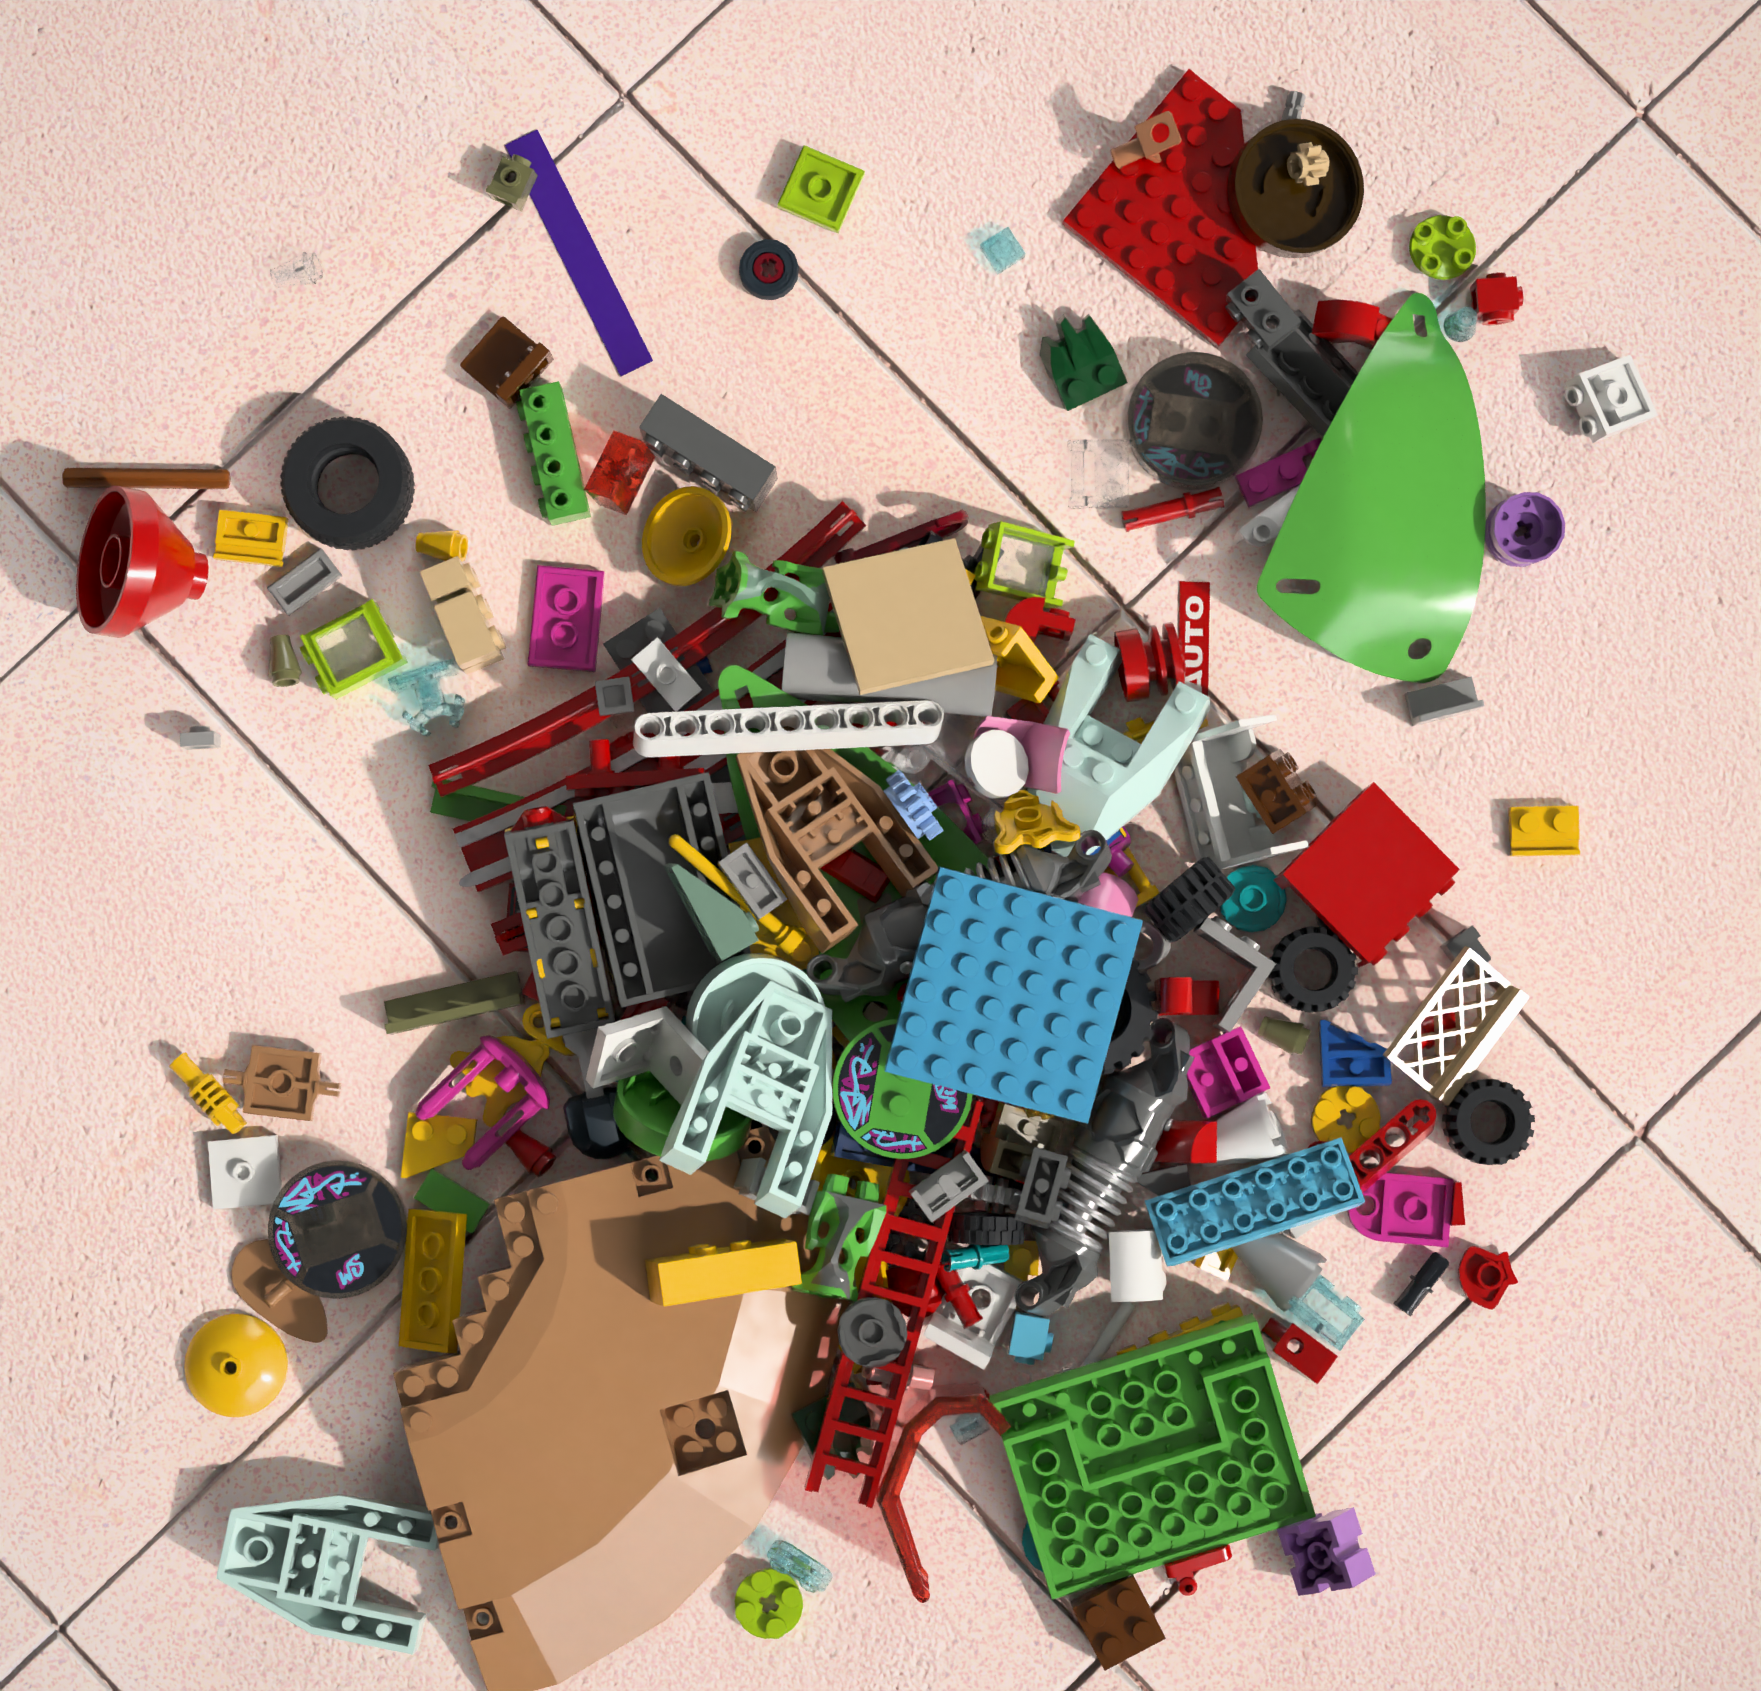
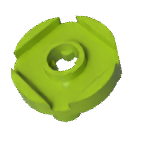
M775 1567L764 1568L748 1574L738 1586L734 1600L735 1615L742 1627L753 1636L763 1639H779L797 1625L803 1611L802 1592L796 1579L788 1572ZM770 1594L776 1596L775 1603L779 1606L776 1610L770 1609L769 1612H765L762 1610L763 1604L759 1602V1599L761 1597L768 1598Z

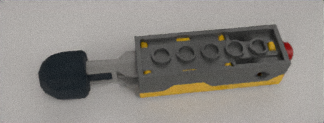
M548 806L531 808L523 811L515 825L505 830L504 836L547 1039L563 1036L565 1047L578 1056L586 1092L570 1097L564 1104L563 1110L567 1129L573 1145L583 1155L594 1159H611L622 1154L631 1145L632 1141L621 1132L614 1119L613 1107L617 1087L604 1088L600 1086L593 1089L585 1080L598 1027L615 1022V1013L574 816L564 817Z

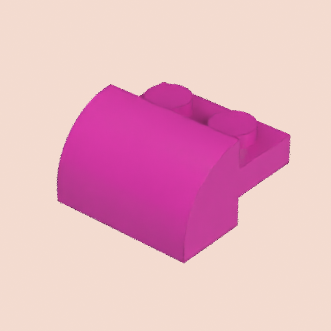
M1241 1026L1232 1029L1229 1033H1223L1205 1041L1189 1051V1055L1195 1058L1187 1072L1188 1087L1204 1119L1270 1089L1269 1083Z

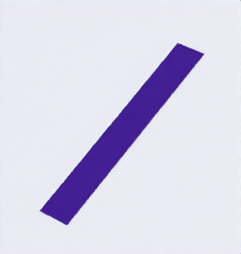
M538 129L506 144L505 147L511 158L513 154L529 160L531 162L530 168L538 175L529 195L620 377L652 362L653 359Z

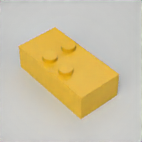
M782 1238L751 1243V1240L730 1243L728 1247L721 1248L709 1246V1244L693 1245L688 1247L689 1253L645 1260L650 1302L663 1307L802 1284L796 1241Z

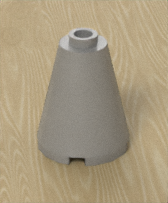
M1279 1232L1231 1247L1272 1301L1283 1312L1292 1307L1287 1301L1293 1296L1300 1299L1322 1271L1318 1263H1326L1327 1261L1321 1253Z

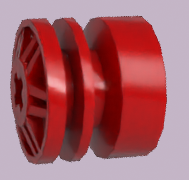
M1172 622L1163 623V639H1160L1157 627L1150 625L1148 642L1142 641L1137 628L1114 632V647L1120 649L1122 658L1118 673L1126 702L1148 699L1150 695V682H1156L1158 691L1162 696L1168 694L1167 679H1170L1173 691L1179 681L1185 684L1186 663L1183 646Z

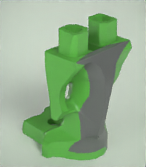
M827 1174L823 1190L817 1191L812 1205L805 1241V1249L813 1250L815 1247H821L815 1265L807 1272L801 1273L802 1284L793 1285L792 1291L822 1298L857 1301V1287L853 1286L855 1267L860 1256L868 1257L886 1214V1205L878 1203L879 1184L858 1181L855 1197L853 1198L846 1196L849 1182L848 1177ZM822 1222H827L829 1224L828 1234L824 1239H821L818 1236L819 1226ZM857 1228L864 1230V1240L860 1243L856 1241L855 1232ZM841 1249L845 1255L843 1264L838 1263Z

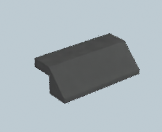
M1298 309L1294 312L1302 321L1298 329L1269 352H1266L1263 347L1257 349L1254 346L1246 356L1324 438L1359 372L1329 341L1312 334V322Z

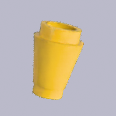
M458 530L419 532L416 537L415 548L418 553L444 561L456 556L461 561H464L468 551V538L466 535L460 534Z

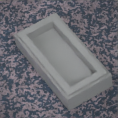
M320 548L268 586L267 589L284 612L290 616L340 579L342 574L324 550Z

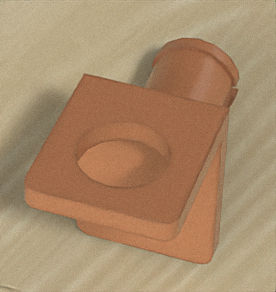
M1166 111L1135 125L1137 138L1112 148L1110 151L1119 169L1143 157L1155 163L1161 162L1160 152L1181 143V137L1172 113ZM1164 123L1169 127V137L1166 141L1157 143L1151 134L1152 129L1157 124Z

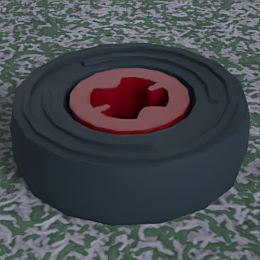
M764 239L755 242L745 250L740 259L739 276L742 285L751 295L761 300H776L784 297L793 289L798 280L799 265L796 256L786 244L778 240ZM769 262L774 263L777 274L773 277L768 274V277L762 276L763 268L761 266L764 263H767V266H769Z

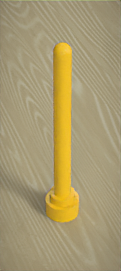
M676 834L670 836L668 842L675 851L755 918L722 871L682 837ZM770 912L758 920L775 935L774 939L778 942L777 946L787 955L794 951L806 935L796 925L791 926L788 923L784 925Z

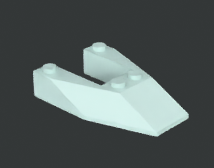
M1090 634L1074 659L1044 722L1046 725L1066 728L1070 732L1062 761L1061 792L1055 794L1029 787L1027 791L1032 795L1039 796L1040 804L1051 806V800L1057 803L1062 810L1063 817L1080 827V834L1087 830H1096L1104 836L1105 840H1108L1159 796L1211 708L1208 696L1179 681L1142 744L1090 717V714L1122 663L1120 649ZM1055 840L1051 842L1052 852L1066 857L1070 854L1076 841ZM1094 846L1088 849L1086 855H1090L1099 846Z
M770 981L704 1058L670 1129L659 1161L687 1174H693L706 1162L726 1106L779 1131L754 1204L783 1218H787L800 1208L832 1116V1010Z
M335 1495L232 1508L230 1510L216 1579L310 1634L414 1655L420 1647L426 1613L356 1599L368 1537L433 1551L439 1547L431 1510L428 1511L427 1506L411 1503Z

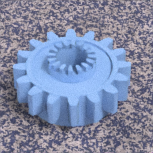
M900 769L886 779L890 787L885 789L884 793L918 839L925 834L930 841L943 832L942 827L931 813L938 807L920 782L913 787Z

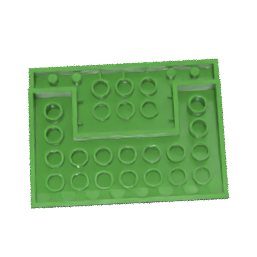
M1253 1313L989 1396L1052 1600L1316 1517L1271 1361L1266 1352L1259 1325Z

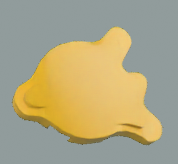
M1019 790L1017 793L1010 795L1008 800L1004 802V810L1001 813L996 810L994 814V827L998 835L994 841L995 852L999 854H1009L1019 845L1030 844L1034 848H1043L1055 840L1072 842L1081 837L1080 827L1063 817L1062 810L1057 803L1051 800V806L1040 804L1039 796L1032 795L1025 790Z
M515 1036L497 1037L522 1055L541 1078L544 1063L550 1055V1048L538 1040L528 1041ZM456 1051L451 1054V1066L456 1068L471 1052ZM496 1058L474 1080L469 1082L465 1089L469 1097H477L479 1095L486 1097L483 1121L489 1127H493L505 1115L507 1109L512 1104L519 1102L527 1094V1091L520 1082L508 1093L497 1084L494 1077L505 1068V1065ZM474 1060L462 1073L466 1076L477 1065V1061Z

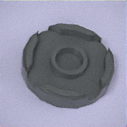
M874 1296L860 1298L850 1304L840 1316L837 1328L839 1345L846 1357L856 1364L868 1368L885 1366L895 1360L904 1348L907 1339L906 1321L899 1309L888 1300Z

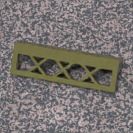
M518 971L384 1001L388 1023L384 1024L386 1034H399L524 1005L525 1001Z

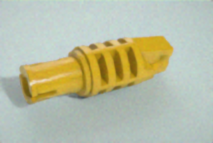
M186 1052L169 1065V1068L189 1087L188 1095L216 1126L222 1123L231 1134H235L247 1124L245 1119L236 1110L240 1105L235 1099L229 1095L212 1074H204Z

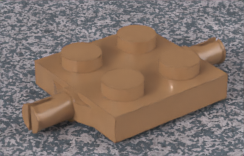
M252 1045L250 1062L245 1072L225 1069L223 1074L237 1077H223L224 1084L243 1085L245 1094L243 1113L313 1121L315 1102L319 1095L339 1097L341 1092L327 1089H341V1083L321 1081L319 1071L322 1053Z

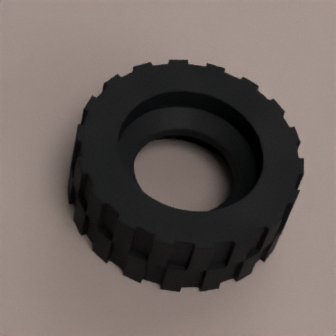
M953 1213L948 1232V1242L975 1245L1024 1244V1222L1015 1220L1016 1214Z

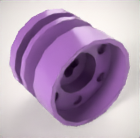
M1523 492L1501 501L1490 511L1485 524V543L1488 551L1497 561L1510 567H1526L1549 558L1559 549L1565 536V520L1561 509L1551 498L1539 492ZM1518 526H1525L1527 528L1524 536L1517 537L1514 532L1518 529Z

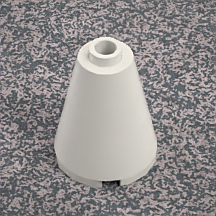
M1261 1092L1216 1120L1217 1163H1202L1204 1167L1272 1160L1289 1154L1285 1150L1288 1146L1277 1113L1268 1110L1267 1105L1272 1102L1266 1092Z

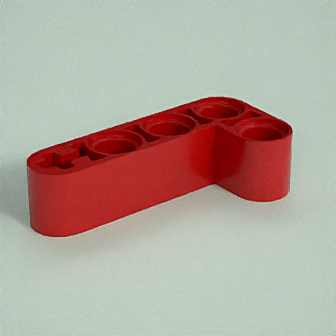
M1165 977L1154 981V990L1157 996L1155 1010L1158 1011V1015H1220L1219 981L1192 980L1191 977Z
M1423 1099L1412 1101L1349 1155L1362 1193L1432 1133L1436 1121V1109L1432 1103ZM1416 1114L1418 1117L1427 1116L1426 1123L1419 1120L1413 1125L1414 1115ZM1395 1134L1402 1137L1404 1143L1399 1147H1393L1387 1144L1385 1139ZM1315 1141L1308 1148L1325 1143V1141ZM1370 1156L1374 1157L1379 1162V1165L1374 1169H1366L1361 1165L1360 1161Z

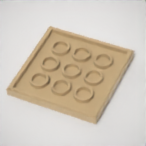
M955 538L823 567L822 574L859 695L993 665L994 657Z

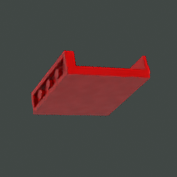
M1373 782L1365 787L1308 844L1309 847L1304 848L1273 880L1282 890L1289 886L1360 959L1356 963L1360 968L1368 963H1371L1373 966L1377 964L1388 953L1384 947L1392 939L1398 942L1411 929L1407 924L1415 916L1420 919L1432 908L1433 904L1430 900L1437 893L1442 896L1456 883L1452 877L1460 869Z

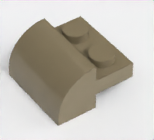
M999 1102L990 1134L983 1133L980 1158L983 1168L990 1173L1025 1182L1026 1177L1019 1176L1024 1156L1032 1157L1034 1147L1055 1153L1064 1121Z

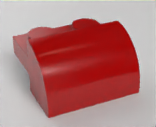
M1031 597L1020 601L1010 610L1006 617V623L1021 626L1033 643H1035L1037 634L1069 641L1076 619L1070 618V613L1065 610L1050 608L1049 612L1043 611L1045 597Z

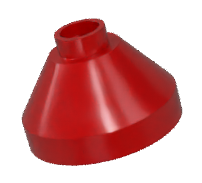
M111 486L99 497L88 519L78 558L76 601L80 621L85 630L91 634L115 638L126 637L180 607L186 599L198 600L206 588L209 573L206 555L194 552L192 543L147 492L121 486Z

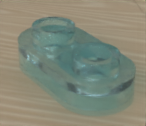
M775 1540L767 1553L770 1565L774 1570L782 1574H789L798 1580L800 1586L808 1592L826 1591L833 1579V1575L828 1568L786 1541Z

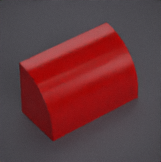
M1173 1120L1169 1131H1163L1155 1147L1158 1154L1154 1162L1217 1163V1121Z

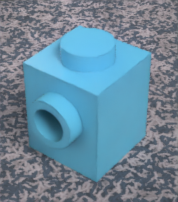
M1014 1312L1008 1347L1009 1355L1015 1356L1014 1362L1034 1365L1035 1359L1043 1361L1044 1353H1051L1054 1333L1048 1332L1049 1317Z

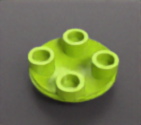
M1437 215L1425 219L1416 226L1410 238L1409 252L1414 265L1423 274L1438 280H1449L1462 275L1469 269L1476 255V242L1473 233L1467 226V222L1462 217Z

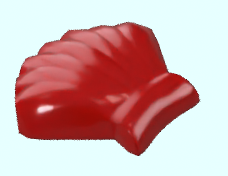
M1471 1246L1464 1252L1459 1263L1458 1277L1464 1294L1470 1301L1483 1308L1495 1309L1507 1287L1518 1283L1511 1268L1507 1251L1496 1255L1482 1248Z

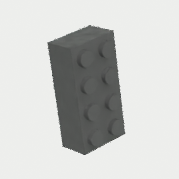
M660 394L639 426L643 437L642 441L646 443L645 448L660 458L664 454L674 461L673 466L688 476L692 472L697 474L702 479L701 483L712 492L718 494L722 490L731 498L729 501L742 511L746 512L750 508L757 512L778 480L776 466L663 394Z

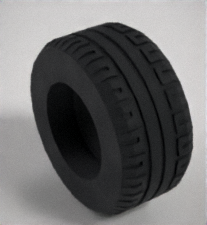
M333 417L331 420L325 419L321 423H315V426H310L309 430L302 432V435L296 438V442L292 443L291 449H288L286 453L287 457L283 460L284 465L281 468V494L284 496L283 501L289 514L308 535L331 548L334 547L335 549L347 551L349 549L352 551L362 550L365 547L370 548L375 544L378 545L382 540H387V537H391L395 530L398 531L399 526L405 522V517H408L415 493L413 469L400 445L380 426L357 417ZM350 454L362 455L374 464L378 472L379 483L374 497L365 507L352 513L338 514L329 510L321 502L318 495V482L323 470L329 463L341 456Z

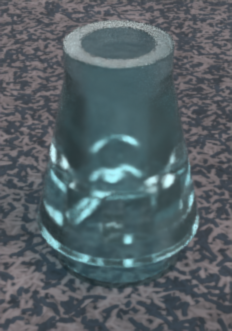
M1471 307L1454 310L1444 320L1445 334L1452 341L1466 342L1476 333L1477 313Z

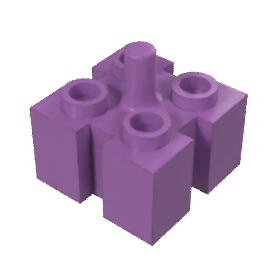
M1354 1507L1334 1510L1322 1516V1513H1316V1517L1277 1529L1285 1556L1292 1555L1295 1567L1291 1568L1290 1572L1298 1596L1321 1593L1329 1587L1331 1591L1354 1588L1376 1575L1368 1549L1360 1548L1358 1543V1536L1363 1533Z

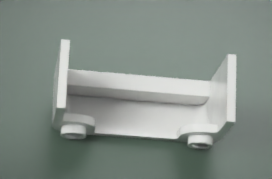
M1276 714L1237 720L1195 734L1174 769L1196 862L1201 858L1210 857L1218 868L1222 870L1309 847L1307 840L1282 845L1278 831L1272 834L1266 824L1256 826L1254 814L1247 811L1241 785L1235 777L1243 772L1240 761L1250 758L1255 752L1256 739L1253 729L1277 721Z

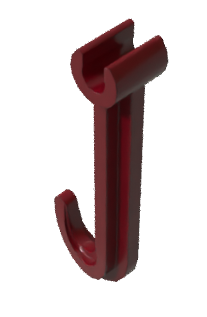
M962 509L856 551L853 548L838 552L834 559L836 564L885 554L889 549L894 552L906 547H917L928 531L932 530L943 538L962 530L968 524L969 517L967 512Z

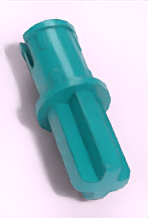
M969 1244L968 1247L944 1249L941 1262L942 1264L949 1263V1265H944L943 1267L946 1272L971 1267L974 1270H979L983 1265L1002 1263L1009 1260L1008 1245Z

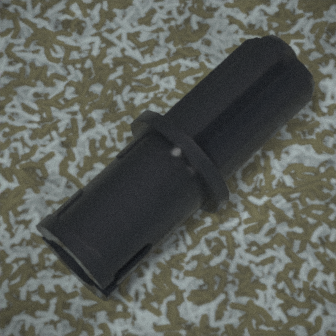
M1433 1252L1417 1274L1410 1276L1411 1282L1393 1304L1411 1317L1426 1295L1434 1292L1432 1287L1448 1268L1449 1261L1441 1254Z

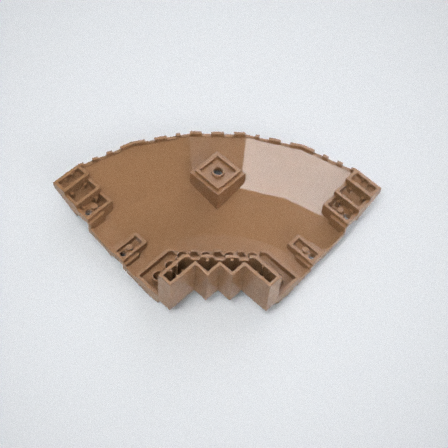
M768 1126L750 1130L748 1139L740 1149L726 1157L706 1161L691 1175L659 1161L660 1156H653L494 1199L511 1265L489 1271L478 1277L485 1308L465 1313L452 1320L460 1348L457 1353H448L407 1364L393 1373L402 1406L400 1412L428 1511L431 1510L439 1542L438 1545L458 1610H464L471 1638L470 1643L488 1691H535L560 1684L667 1620L756 1529L805 1443L791 1413L825 1396L839 1344L837 1328L840 1316L849 1306L850 1301L822 1298L792 1291V1286L663 1307L650 1302L645 1265L646 1259L689 1253L688 1247L693 1245L709 1244V1246L721 1248L728 1247L730 1243L751 1240V1243L778 1238L796 1241L800 1273L807 1272L815 1265L821 1247H815L813 1250L805 1249L809 1215L800 1212V1214H791L787 1218H783L755 1205V1200L740 1195V1190L734 1188L743 1159L763 1158L766 1160L764 1167L767 1168L776 1142L770 1134ZM752 1140H757L761 1143V1151L757 1154L749 1151L748 1145ZM650 1168L656 1169L659 1176L655 1182H650L646 1179V1171ZM849 1178L848 1182L850 1188H852V1178ZM822 1222L819 1226L818 1236L821 1239H824L828 1234L829 1224L827 1222ZM842 1249L839 1254V1264H843L845 1261ZM701 1419L713 1421L716 1427L714 1435L709 1438L700 1437L696 1432L697 1422ZM449 1515L455 1516L458 1521L457 1526L454 1528L448 1527L445 1523V1519ZM478 1613H487L489 1615V1622L486 1624L480 1623L477 1619Z

